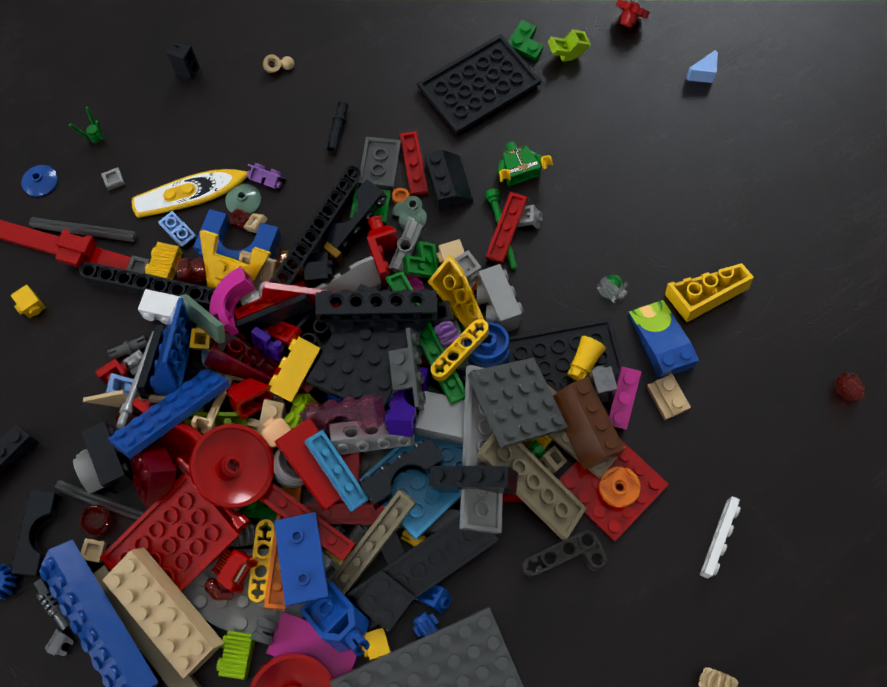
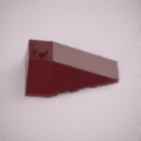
M225 331V342L220 344L216 341L214 342L203 364L224 374L243 379L252 378L269 385L273 373L279 365L273 359L266 358L259 352L260 348L256 345L253 347L248 343L246 336L240 332L231 336Z

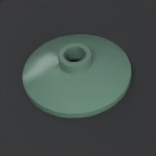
M239 184L227 193L225 203L232 214L248 216L256 212L260 207L261 194L256 187L250 184Z

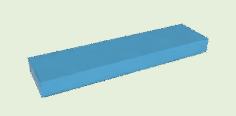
M323 430L304 441L350 512L369 500Z

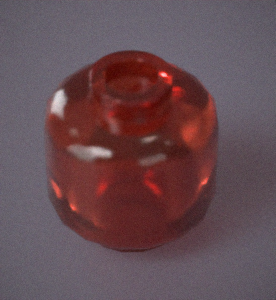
M845 372L836 379L835 389L844 400L859 401L865 396L866 384L856 373Z

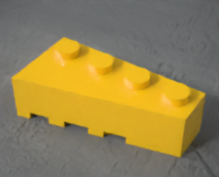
M741 263L719 269L718 272L711 274L708 272L700 277L692 279L689 277L681 282L668 283L665 296L687 323L748 290L754 277Z

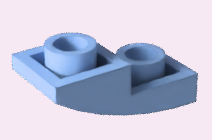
M173 211L158 221L159 225L181 247L196 237L193 231Z

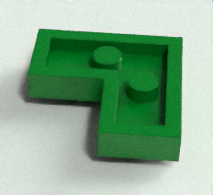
M521 20L508 42L518 54L536 62L544 49V45L531 40L537 26Z
M419 241L416 244L417 257L405 255L402 258L404 274L430 279L439 268L436 247L434 243Z

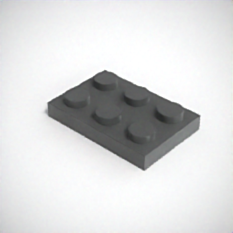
M366 137L358 186H361L368 179L380 189L394 190L401 140Z

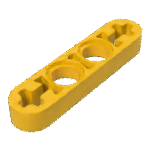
M478 319L472 322L431 365L430 370L435 380L443 381L447 379L488 336L489 326L485 320ZM477 327H478V328H482V327H483V330H484V331L479 330V331L477 332L476 328H477ZM465 339L472 341V344L468 347L461 345ZM451 353H457L459 358L451 361L448 359V356ZM443 368V370H444L443 373H441V372H438V373H437L436 369H440V370H441V369Z
M268 519L261 520L257 524L252 557L258 561L256 567L251 568L248 596L256 603L265 601L275 530L274 523ZM266 524L271 528V531H267L266 536L267 539H271L270 542L266 540L259 541L260 538L264 539V532L261 531V528H265ZM264 544L268 545L269 553L265 556H260L258 553L259 547ZM265 566L267 569L265 576L257 577L255 573L257 567ZM254 580L266 581L265 585L262 583L260 585V590L264 591V594L260 595L259 599L253 595V592L258 590V584L254 583Z

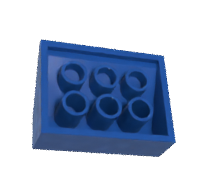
M178 298L167 326L163 329V341L158 348L159 357L154 363V376L150 378V387L153 388L157 396H167L183 384L191 350L190 338L193 328L183 298Z

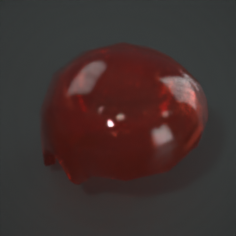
M92 505L85 508L80 516V527L84 533L90 536L104 534L112 523V516L109 510L101 505Z

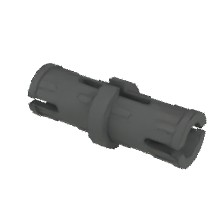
M142 335L129 342L126 340L122 345L107 351L110 353L111 360L128 354L130 356L133 352L146 347L148 340L145 335Z

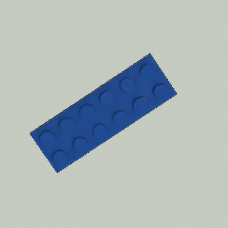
M209 368L202 370L193 379L183 383L176 391L169 393L159 403L152 405L142 415L135 417L128 425L115 431L108 440L115 448L131 459L221 394L231 384L228 379Z

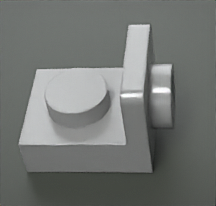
M535 205L525 206L518 227L533 225L536 229L540 228V222L542 221L541 211Z
M469 250L455 258V261L463 269L467 281H476L479 271H481V266Z

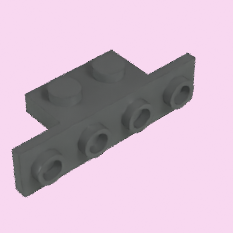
M409 327L406 328L408 348L389 351L392 387L394 392L413 389L415 407L418 410H424L426 396L422 392L421 384H424V378L419 369V364L422 361L420 353L417 352L419 337Z

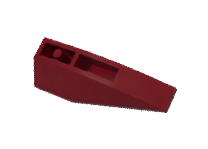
M132 412V415L127 419L126 425L135 417H138V415ZM116 413L115 415L116 424L120 417V413ZM157 439L133 458H128L133 475V485L137 487L139 499L143 500L145 507L152 506L174 488L177 469L160 439Z

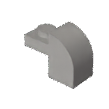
M88 449L82 450L73 459V465L83 487L88 494H91L104 487L100 485Z

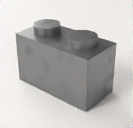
M597 366L591 371L589 379L601 403L612 401L618 390L612 367Z

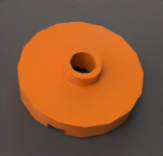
M610 468L600 479L599 491L603 500L616 508H625L632 505L640 494V481L637 475L628 468ZM616 485H621L623 490L618 491Z

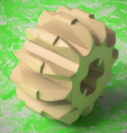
M708 667L704 668L699 678L700 687H737L739 683L734 677Z

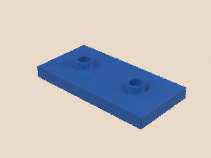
M313 512L274 521L285 606L289 607L330 598L317 513Z

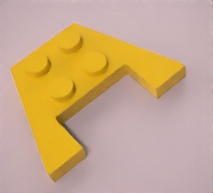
M206 230L200 231L206 279L209 288L216 289L225 276L240 266L250 275L254 284L256 277L271 255L270 251L254 247L251 253L250 264L217 254L219 235Z

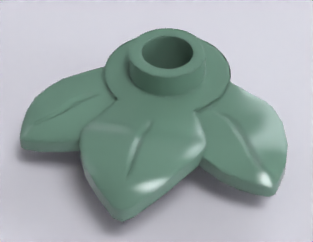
M409 196L405 202L397 203L392 210V215L399 217V224L402 230L405 229L408 221H417L423 225V228L426 224L427 214L422 209V201L417 196ZM416 202V206L410 207V203Z

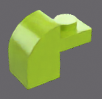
M573 29L564 39L551 37L547 41L552 54L560 56L562 61H571L578 58L591 45L585 31Z

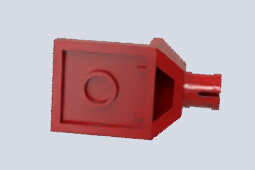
M373 216L368 220L371 230L368 233L367 241L370 256L374 259L383 289L389 287L386 277L390 276L389 265L383 255L386 252L396 250L398 238L396 228L388 225L384 226L381 216Z

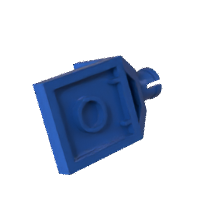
M331 580L328 583L330 598L307 602L299 611L318 635L339 653L352 649L355 655H362L365 652L360 645L366 650L369 648V642L363 636L367 632L370 620L349 601Z

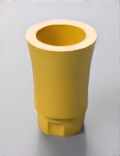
M582 336L570 365L568 376L578 381L590 375L606 347L591 337Z

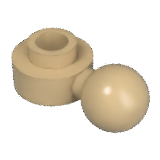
M270 54L263 60V68L268 73H275L280 67L285 70H291L295 64L293 58L285 56L280 60L276 55ZM272 62L274 67H270L268 63Z

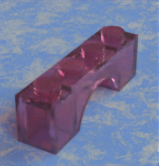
M369 394L360 399L349 397L339 402L329 400L324 402V404H318L317 402L309 403L299 414L302 422L310 418L319 431L323 430L326 432L330 428L329 424H333V419L336 416L351 418L361 429L380 427L384 423L386 412L382 397H373L372 394Z

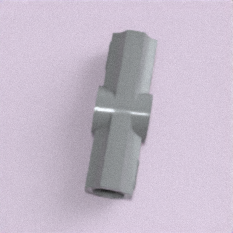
M408 221L401 238L397 241V248L389 265L390 272L393 274L404 272L402 258L405 255H414L415 246L423 229V225L417 221ZM405 246L410 247V248L407 249V250H403V249H402V248L405 247Z

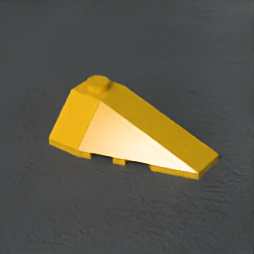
M448 255L428 280V283L443 301L448 300L451 302L454 315L467 329L472 322L478 319L484 320V317L463 269L451 255Z

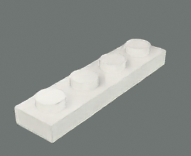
M733 496L726 501L700 572V576L707 579L716 575L719 570L720 563L717 562L720 555H724L727 544H724L726 537H730L734 528L731 523L733 518H737L740 512V507L738 506L740 500Z

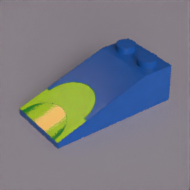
M664 300L628 312L658 380L670 374L674 375L695 367L699 358L690 340Z

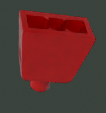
M248 378L240 383L234 382L226 390L229 403L241 420L262 410L264 399L274 400L272 392L269 391L271 389L270 386L252 378Z

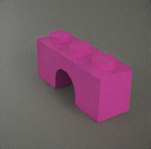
M623 366L619 368L616 380L618 390L613 397L608 411V416L614 427L627 430L642 371Z

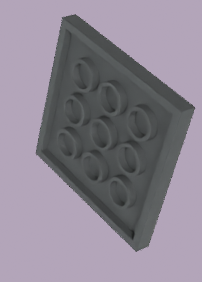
M534 357L471 371L467 375L501 448L561 432L568 428Z

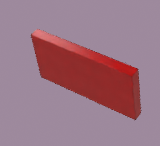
M308 418L275 440V444L322 509L325 510L341 497L304 443L305 440L319 432L311 419Z

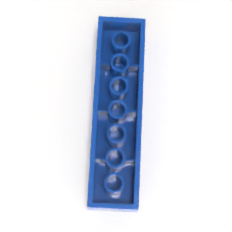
M73 539L49 549L40 567V576L48 583L52 597L58 600L60 610L69 619L73 633L79 636L81 646L90 655L94 669L100 672L104 686L156 687L159 682Z

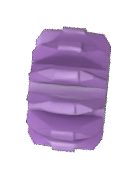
M451 321L441 322L434 327L445 350L460 336Z

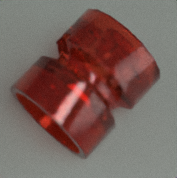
M194 257L193 260L190 258H178L177 275L179 281L207 280L203 257Z

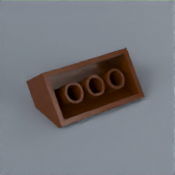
M589 377L573 382L553 395L568 426L565 432L584 471L622 454L625 448Z

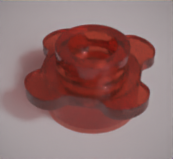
M235 209L231 214V218H229V223L231 225L235 224L242 229L250 218V214L245 213L241 209Z

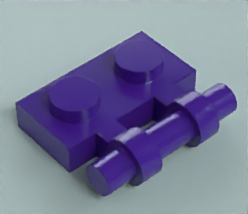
M255 327L251 331L253 347L256 345L260 348L259 352L266 358L273 359L279 365L285 356L283 353L284 345L280 340L273 342L271 335L266 330Z

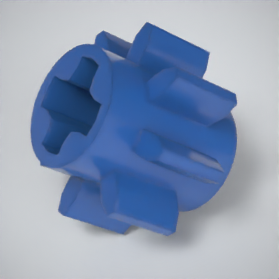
M424 611L413 620L415 626L412 629L418 637L421 635L424 637L438 630L436 624L439 621L433 613L428 615Z

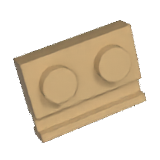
M673 374L647 384L646 388L664 421L691 408Z

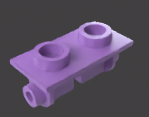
M255 163L254 166L248 164V166L252 167L251 171L248 170L247 172L249 180L262 184L263 178H266L264 185L274 189L281 188V178L286 180L285 177L280 176L282 172L271 169L269 172L264 170L265 166Z

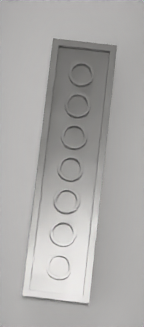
M473 365L466 367L462 466H486L476 454L493 430L467 376L471 371L484 368ZM462 489L460 529L495 534L502 533L503 493L478 489Z

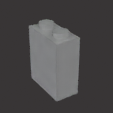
M424 391L426 404H424V410H420L417 416L415 435L463 445L465 399L451 405L446 395Z

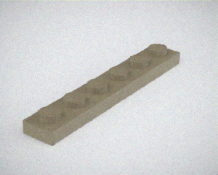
M402 489L397 491L333 577L332 581L344 595L350 592L417 504Z

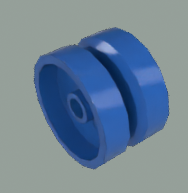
M487 322L489 334L468 356L471 365L488 368L508 362L510 357L509 335L505 328L497 323ZM478 327L476 328L477 332H478L479 330L484 331V330H483V327H482V328H478ZM466 339V347L472 344V341Z

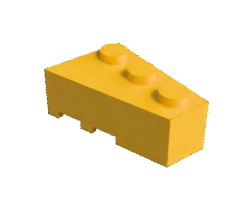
M298 337L297 340H292L288 348L291 350L287 358L283 357L278 366L281 368L278 376L274 374L269 383L272 386L269 391L290 402L295 398L318 353L322 350V348L301 337Z

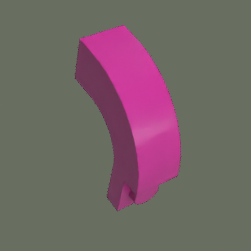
M241 266L230 272L218 284L211 297L209 307L210 314L224 325V331H227L231 336L239 333L234 319L236 304L242 297L255 290L250 275Z

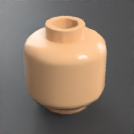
M271 417L263 424L265 428L262 430L261 435L271 447H276L275 440L292 429L283 418L280 417L274 420Z

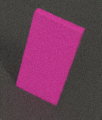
M284 611L273 634L271 646L268 647L266 652L274 657L291 652L311 655L327 667L333 678L351 671L357 657L352 649L339 653L318 635L307 620Z

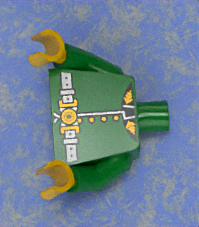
M509 142L505 146L507 151L503 153V158L499 161L497 174L500 177V182L506 179L507 185L511 186L539 177L541 166L543 169H546L547 165H553L552 157L550 155L540 156L525 145L517 148L515 142Z

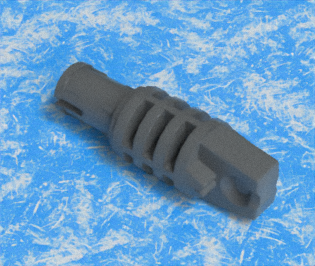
M40 578L34 583L39 592L36 597L48 616L56 620L62 632L70 630L69 619L62 614L60 604L56 598L52 597L47 582Z

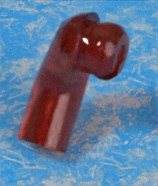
M211 577L207 579L204 588L214 600H233L234 592H230L228 589H221L216 578Z

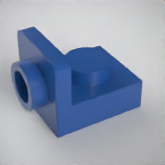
M435 584L415 599L435 609L438 614L443 615L450 605L452 596L445 588Z

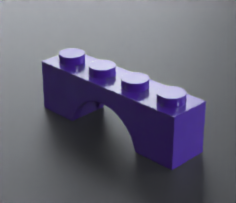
M419 367L424 378V384H421L422 392L428 390L430 383L429 368ZM413 389L394 392V399L390 400V411L385 414L384 424L388 426V434L413 437L417 425L416 407L408 404L414 399Z

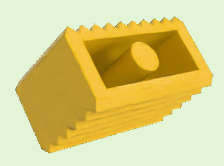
M157 242L156 247H153L151 251L152 258L145 267V274L173 280L183 254L180 247Z

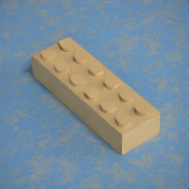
M144 547L131 550L103 579V582L183 679L195 673L224 644L222 639Z

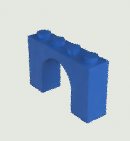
M209 209L200 231L206 230L219 235L217 254L239 261L242 250L252 253V249L257 247L270 251L271 255L269 258H273L281 238L278 227L261 223L251 245L242 250H229L223 246V239L230 220L226 213ZM199 232L193 248L197 255L203 259Z

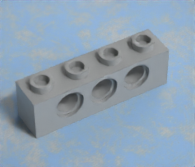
M385 417L329 424L331 443L339 455L415 445L414 434L413 437L388 434V426L384 424Z

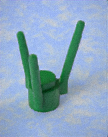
M87 106L86 111L92 125L87 127L86 133L71 123L69 126L82 135L85 140L90 139L92 142L98 143L105 137L103 136L99 121L94 120L90 108Z

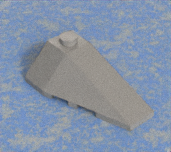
M369 256L349 266L351 270L341 275L338 273L335 275L331 283H322L314 289L356 292L360 284L380 291L381 280L372 256Z

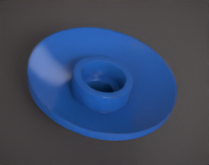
M47 165L34 166L23 175L22 188L30 196H45L55 189L58 183L57 173Z

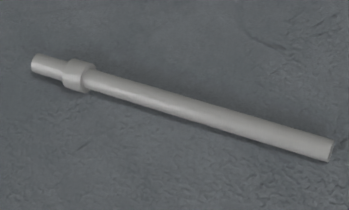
M154 331L151 333L126 401L120 408V417L116 424V427L119 429L125 427L128 417L132 415L134 407L131 403L135 400L138 393L137 382Z

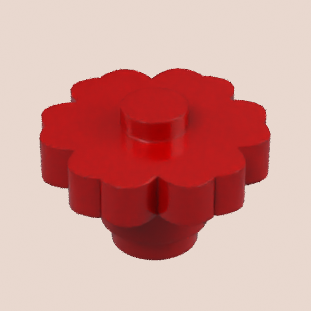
M618 0L616 3V7L623 10L620 16V24L629 28L636 24L638 17L647 19L650 12L639 7L640 4L634 1Z

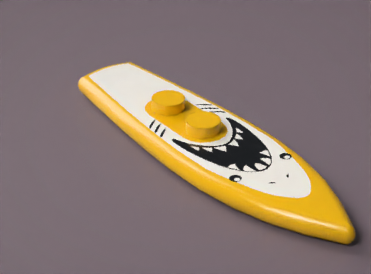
M234 169L211 170L172 181L133 197V212L136 217L141 218L211 201L241 184L247 178V171Z

